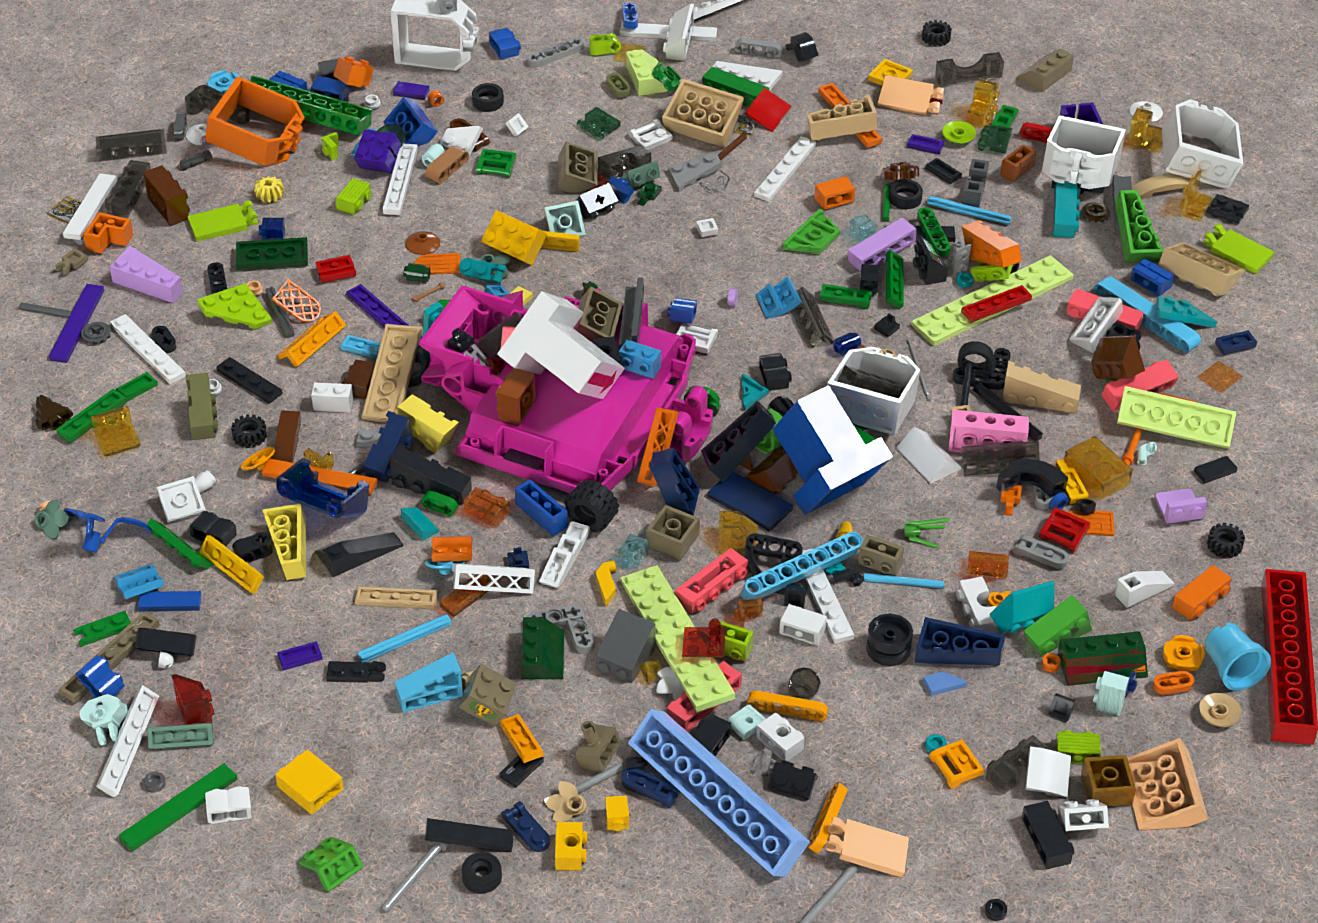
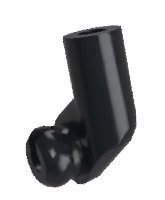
M846 568L832 574L835 583L846 579L852 582L853 586H860L862 584L861 574L851 568Z

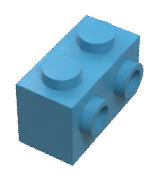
M626 340L619 350L621 365L625 368L624 370L654 379L661 368V350L630 340Z

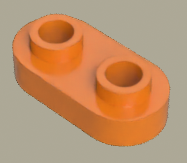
M1187 671L1159 674L1154 678L1153 689L1160 695L1188 692L1193 688L1194 677Z

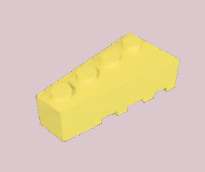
M295 504L262 509L286 580L306 577V517L302 505Z

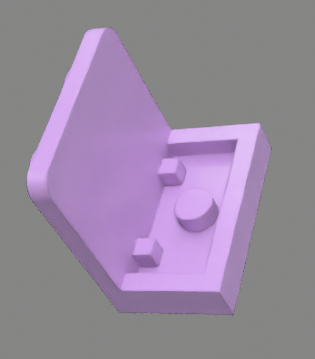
M1191 489L1160 492L1155 495V500L1166 524L1204 518L1207 501L1205 497L1196 498Z

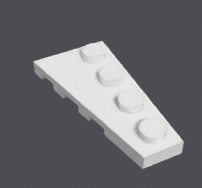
M716 61L712 66L767 86L769 91L783 75L781 70Z

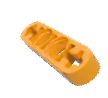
M751 691L747 699V705H751L759 711L778 712L777 714L793 717L796 715L798 718L821 722L826 720L829 710L828 706L822 702L762 691ZM794 707H800L802 710H797Z
M839 782L835 783L830 789L809 838L810 843L807 847L815 853H819L825 846L830 835L828 832L829 824H832L833 817H837L848 788Z

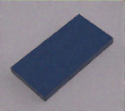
M735 472L724 483L720 480L708 491V497L769 532L793 510L792 504Z

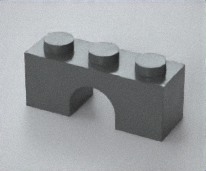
M972 159L968 180H966L962 204L980 207L988 175L989 161Z

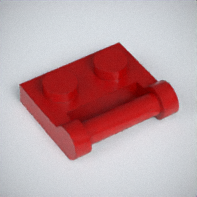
M1055 507L1042 527L1039 538L1051 540L1069 548V551L1075 553L1090 528V522ZM1052 528L1074 539L1070 541L1050 532V529Z

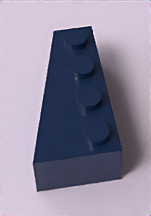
M925 617L916 647L915 663L1000 665L1006 635Z

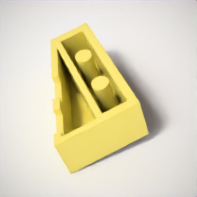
M412 394L397 407L395 413L409 418L412 436L420 440L425 448L436 453L450 441L459 422L456 420L451 422L444 417V413L433 411L430 409L431 405Z

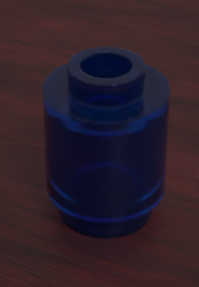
M850 332L836 338L833 348L836 353L845 355L849 350H854L861 345V338L857 333Z

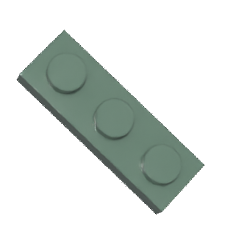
M212 722L147 728L149 749L214 744Z

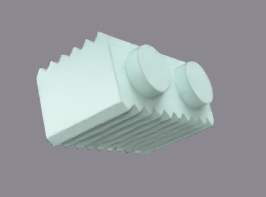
M1104 671L1103 677H1098L1095 689L1098 690L1095 691L1093 702L1096 703L1095 709L1105 713L1108 712L1117 717L1120 716L1129 677Z

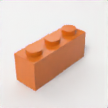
M1212 565L1174 596L1172 608L1190 621L1195 617H1201L1206 608L1209 606L1213 607L1221 596L1225 597L1231 590L1230 583L1232 578Z

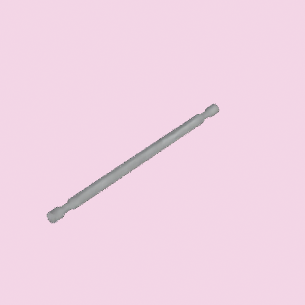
M908 339L907 342L909 344V348L914 363L920 369L913 346L911 345V340ZM920 369L919 378L927 401H931Z

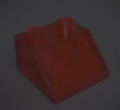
M177 674L171 675L176 702L185 724L211 723L212 715H215L212 704L209 703L212 701L209 689L205 690L202 682Z

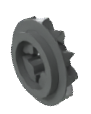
M93 322L87 324L82 329L81 335L84 341L90 342L91 345L95 342L100 344V341L106 342L107 338L111 337V329L106 323Z

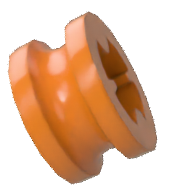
M438 90L430 92L427 97L433 107L440 106L444 102V97Z
M1047 653L1043 656L1041 666L1046 672H1057L1060 669L1061 659L1054 653Z

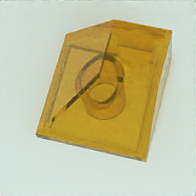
M719 511L718 555H722L732 548L740 555L745 556L746 539L750 534H758V525L739 511ZM754 541V543H752V546H756V544H758V541Z

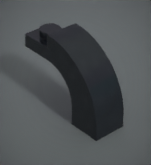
M1020 459L1009 462L1008 470L998 475L996 488L1003 492L1019 484H1031L1039 487L1052 498L1058 493L1065 492L1068 477L1060 469L1047 462L1035 459Z

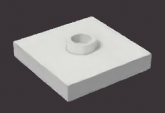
M194 476L156 487L168 524L200 515L202 511H206Z

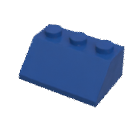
M404 96L383 121L390 132L397 135L401 144L421 146L429 143L438 132L420 106Z

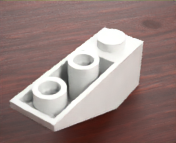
M1163 571L1132 572L1118 579L1115 596L1126 608H1129L1175 586V583Z

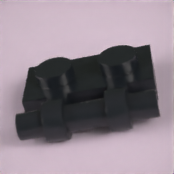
M1217 194L1211 205L1208 206L1206 213L1212 214V217L1226 219L1229 223L1235 222L1239 224L1249 210L1250 205Z

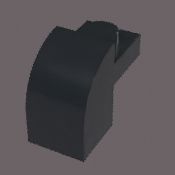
M807 32L791 36V43L785 45L787 51L794 49L798 62L819 56L815 42Z
M862 264L860 289L877 293L879 265Z

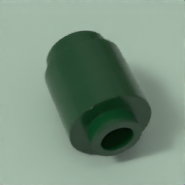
M408 263V266L404 267L403 276L406 277L407 281L424 283V281H429L431 268L423 264Z

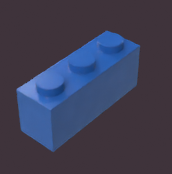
M529 479L515 488V504L552 536L568 527V511L532 480Z

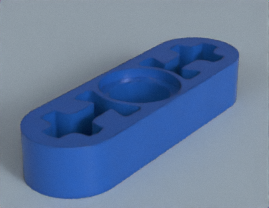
M624 3L622 5L623 26L627 29H635L638 27L637 5L634 3Z

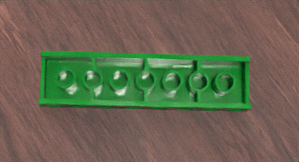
M254 75L251 76L250 82L296 100L305 117L304 120L359 135L372 124L373 109Z

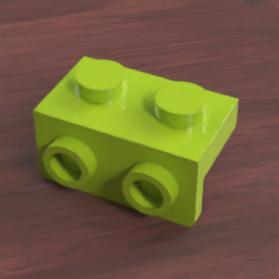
M978 262L977 267H971L970 272L977 282L1009 279L1013 265L999 267Z

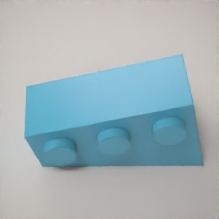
M454 652L395 681V692L402 712L463 696L461 669Z

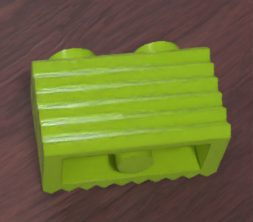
M352 178L335 198L336 209L355 215L372 196L370 183Z
M1070 730L1057 731L1055 751L1071 756L1070 763L1083 764L1084 758L1100 757V734H1094L1090 731L1076 733Z

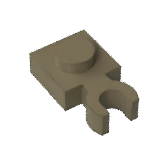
M74 248L62 257L61 262L55 265L56 271L58 272L62 269L63 275H67L71 268L76 270L87 262L88 257Z

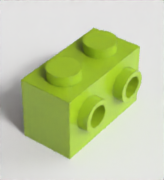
M715 620L708 633L707 648L714 653L746 662L753 648L754 631Z

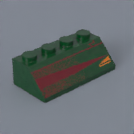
M1140 631L1060 639L1057 655L1061 659L1060 664L1067 686L1097 683L1098 677H1103L1104 671L1129 677V679L1148 677L1146 647Z

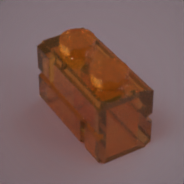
M475 487L464 500V513L498 527L510 514V503L504 497H497L486 489L482 490Z

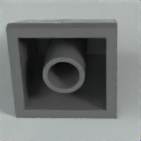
M619 609L596 654V668L602 673H609L622 681L626 680L632 683L655 650V623Z

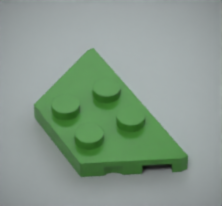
M820 208L782 243V249L821 254L840 236V230L832 223L829 217L826 218L824 216V211Z

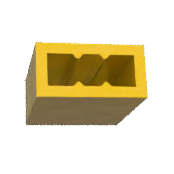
M308 749L302 754L297 755L292 762L280 768L275 774L277 787L311 815L344 790L342 777Z

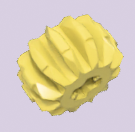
M269 176L267 178L261 177V180L256 181L254 192L257 199L262 200L263 203L266 201L269 203L271 201L277 202V199H282L284 186L281 179H276V176L272 178Z

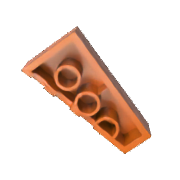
M978 220L961 226L965 246L971 244L969 260L999 267H1007L1022 261L1019 244L1008 237H1002L998 231L993 232L991 227L988 225L984 226L982 221Z

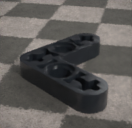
M1005 348L995 350L991 371L972 369L970 386L981 382L988 389H1003L1008 361H1010V351ZM963 367L956 368L953 371L952 379L956 384L963 385L965 372ZM996 368H1003L1004 370L998 371ZM980 377L984 380L978 381L975 378Z

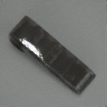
M207 85L198 86L185 96L186 112L190 115H197L205 108L213 111L225 93ZM238 105L229 119L239 124H246L251 119L250 110Z

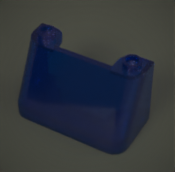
M301 458L277 477L276 487L282 497L332 517H359L367 510L369 483L361 480L356 484V487L351 485L347 492L318 481L319 472H313L310 469L311 461Z

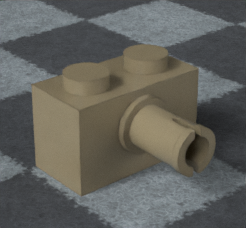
M585 721L582 723L583 726H581L585 739L575 753L576 759L581 769L603 773L622 742L615 727L596 725L592 721Z

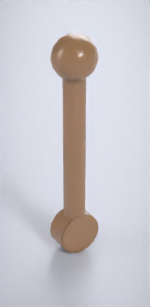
M441 282L437 287L419 296H413V301L418 302L421 298L439 289H444L445 284Z

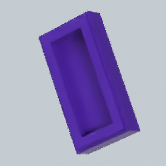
M398 81L393 90V95L425 100L430 91V86Z
M912 134L907 148L940 155L944 141Z
M317 641L277 652L283 671L323 660Z

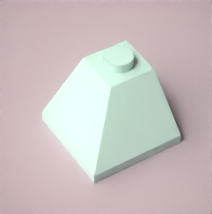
M578 201L544 207L549 232L586 235Z

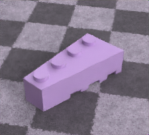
M131 246L110 266L112 282L171 303H174L183 293L181 278Z

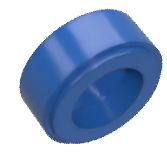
M1063 492L1058 493L1050 500L1049 506L1053 510L1055 507L1062 509L1068 504L1069 498Z

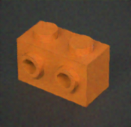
M847 176L816 184L814 198L823 210L854 202L855 187Z

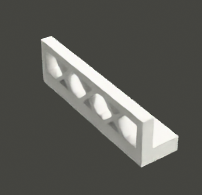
M452 563V572H455L454 589L533 594L535 569ZM460 573H467L472 578L467 585H459ZM483 574L488 575L492 580L486 586H481L477 581ZM502 576H507L511 581L506 587H501L496 582ZM521 577H529L528 589H521L516 582Z

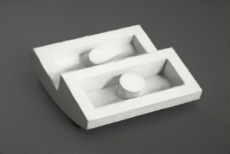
M1030 746L1025 790L1043 792L1048 796L1067 798L1071 756Z

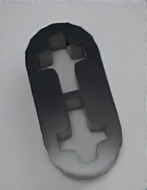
M160 325L152 329L153 340L165 353H171L176 350L175 338L166 326Z

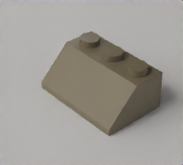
M1062 49L1045 55L1019 74L1016 79L1044 92L1072 71L1074 55Z
M566 141L558 155V189L575 194L595 188L597 186V151Z
M590 286L580 299L578 309L584 312V314L573 329L590 342L596 338L613 337L623 303Z

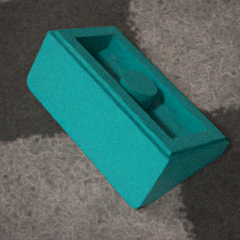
M417 507L400 509L401 518L422 540L439 532V529Z

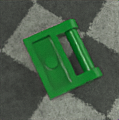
M483 149L476 167V173L505 175V177L510 178L516 161V153Z

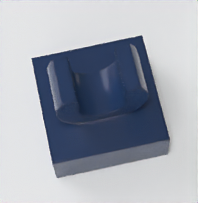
M518 547L513 548V552L507 553L509 567L529 568L527 551H522V548Z

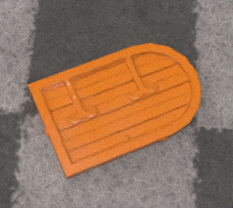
M460 253L427 254L418 257L414 262L415 264H423L430 267V275L461 273L459 271Z
M1071 510L1068 512L1090 522V528L1086 535H1115L1112 511L1082 513L1077 510Z

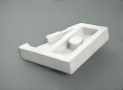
M480 126L447 128L439 144L447 148L451 146L458 147L468 152L470 157L483 128Z

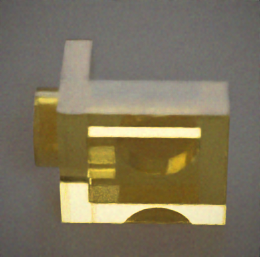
M310 448L303 452L304 465L329 470L334 466V457L331 452H328L323 457Z

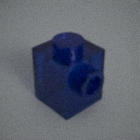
M263 218L262 225H259V235H262V240L284 239V218Z

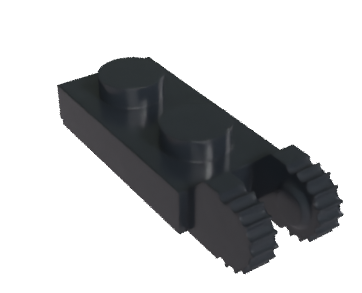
M329 661L326 679L327 682H382L385 679L383 671L386 670V664L380 661H373L371 663Z

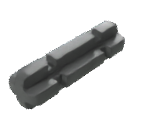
M206 150L202 154L198 153L188 157V159H183L179 163L182 170H185L190 166L202 163L204 160L211 159L212 154L209 150Z

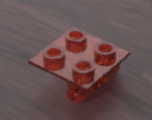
M713 618L709 622V627H684L682 657H724L726 627H721V622L717 618Z

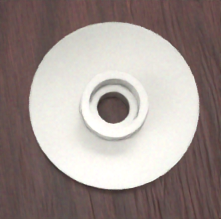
M1148 101L1136 102L1131 105L1129 110L1133 118L1142 122H1155L1163 115L1160 106Z
M207 123L197 124L189 128L186 132L187 140L195 145L210 144L205 141Z

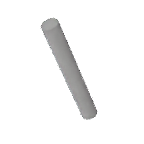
M618 763L604 770L603 773H599L576 785L578 794L623 771L622 764Z

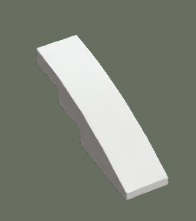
M571 521L566 534L562 535L557 548L554 547L539 583L557 589L560 587L590 532V526Z

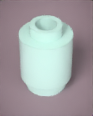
M440 144L431 145L422 155V162L428 167L429 164L445 152V149Z

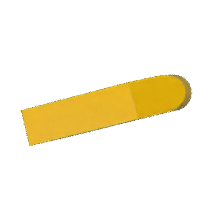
M614 560L603 562L596 571V581L605 607L616 596V587L611 573L616 572Z

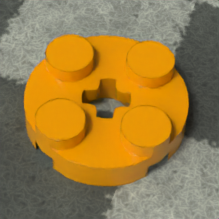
M1177 635L1172 637V640H1167L1164 644L1163 659L1170 669L1187 672L1197 671L1204 661V647L1201 644L1199 646L1195 642L1196 639L1190 636Z

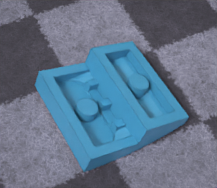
M788 276L774 287L768 284L756 294L767 319L781 316L802 303L792 280Z
M152 563L113 576L125 599L164 586L162 578L158 575L156 567Z

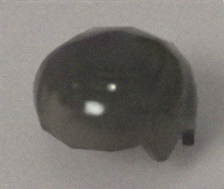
M802 667L793 671L787 688L793 697L810 700L817 694L821 681L815 671Z

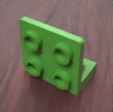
M334 837L324 839L321 845L307 851L298 860L299 865L317 873L326 891L332 890L364 867L354 846Z

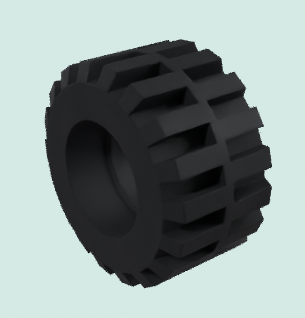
M583 480V482L578 483L567 497L565 509L568 511V516L574 522L590 526V530L593 532H601L618 513L619 504L613 492L608 490L606 486L594 480Z

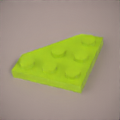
M246 283L197 299V305L206 317H220L225 322L237 325L238 323L249 325L248 328L258 329L272 323V318Z

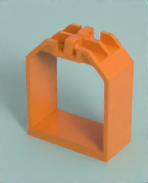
M237 76L208 116L205 141L263 166L279 164L289 159L290 154L286 152L289 150L295 152L297 150L298 144L301 141L300 133L303 129L301 124L305 117L296 100ZM240 105L287 126L279 138L265 139L227 123V120L236 107Z

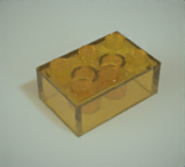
M1096 436L1065 451L1064 461L1067 467L1074 468L1083 485L1100 500L1130 485L1133 469Z

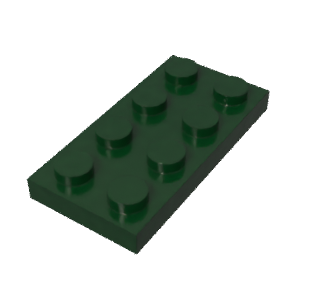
M307 237L236 242L237 270L308 266Z

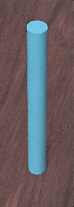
M864 573V581L944 589V581Z

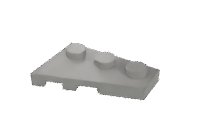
M714 152L668 166V171L678 191L684 189V186L696 183V179L701 176L706 177L722 168V163L717 153Z

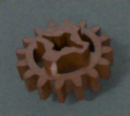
M906 162L891 163L890 166L882 169V178L894 182L919 177V167Z

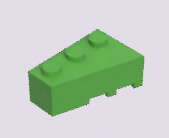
M1071 595L1026 628L1024 634L1026 640L1042 656L1058 648L1060 639L1078 638L1092 631L1087 610Z

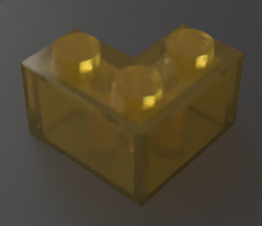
M979 79L974 88L973 102L967 110V123L983 128L986 127L987 123H991L993 113L996 114L998 110L996 101L1000 95L998 90L999 83Z
M1136 109L1131 121L1127 145L1160 153L1163 147L1161 131L1163 128L1151 125L1152 111Z

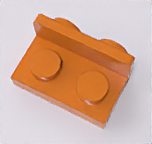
M433 537L432 562L472 561V537Z

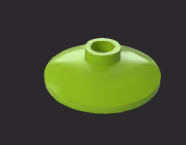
M952 121L943 127L942 133L951 142L968 143L975 138L976 129L967 122Z

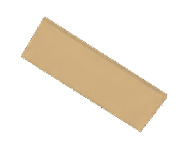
M385 324L361 416L362 420L387 423V412L395 413L397 407L405 401L422 334L421 327Z

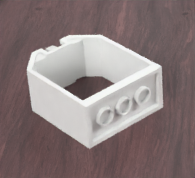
M395 0L391 9L395 63L458 70L471 60V53L474 51V45L478 41L479 28L473 26V22L476 23L477 21L476 13L462 0H457V11L441 13L437 0ZM407 15L451 20L460 30V49L409 43Z
M1188 100L1176 105L1161 130L1165 171L1229 189L1243 166L1238 123L1221 108L1213 107L1212 110H1209L1207 106L1202 104L1199 107L1198 102L1194 100ZM1182 133L1202 139H1210L1221 149V154L1183 143Z
M1059 115L1047 140L1042 172L1055 182L1063 184L1065 181L1073 184L1079 183L1081 188L1093 189L1109 186L1121 158L1126 129Z
M875 347L848 351L828 381L827 386L829 385L852 424L891 435L896 434L915 402L920 369L908 356L899 354L895 358L890 353L881 354V349ZM863 381L871 386L893 392L899 391L902 394L898 399L848 384Z

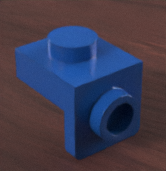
M612 176L609 182L617 189L615 191L617 199L624 204L627 203L635 190L628 185L629 182L624 178L620 177L618 179Z

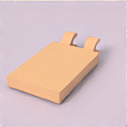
M885 75L877 104L880 107L926 115L927 112L939 114L940 103H930L931 98L943 100L944 89L940 87L934 89V84Z
M832 818V824H829L828 832L841 835L842 841L838 836L830 835L829 841L826 842L825 850L840 853L839 859L894 876L902 877L904 875L908 837L849 819L844 823L840 818Z

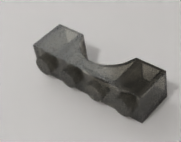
M999 52L983 54L977 63L968 67L956 65L953 59L937 60L935 78L940 86L1002 78L1004 60Z

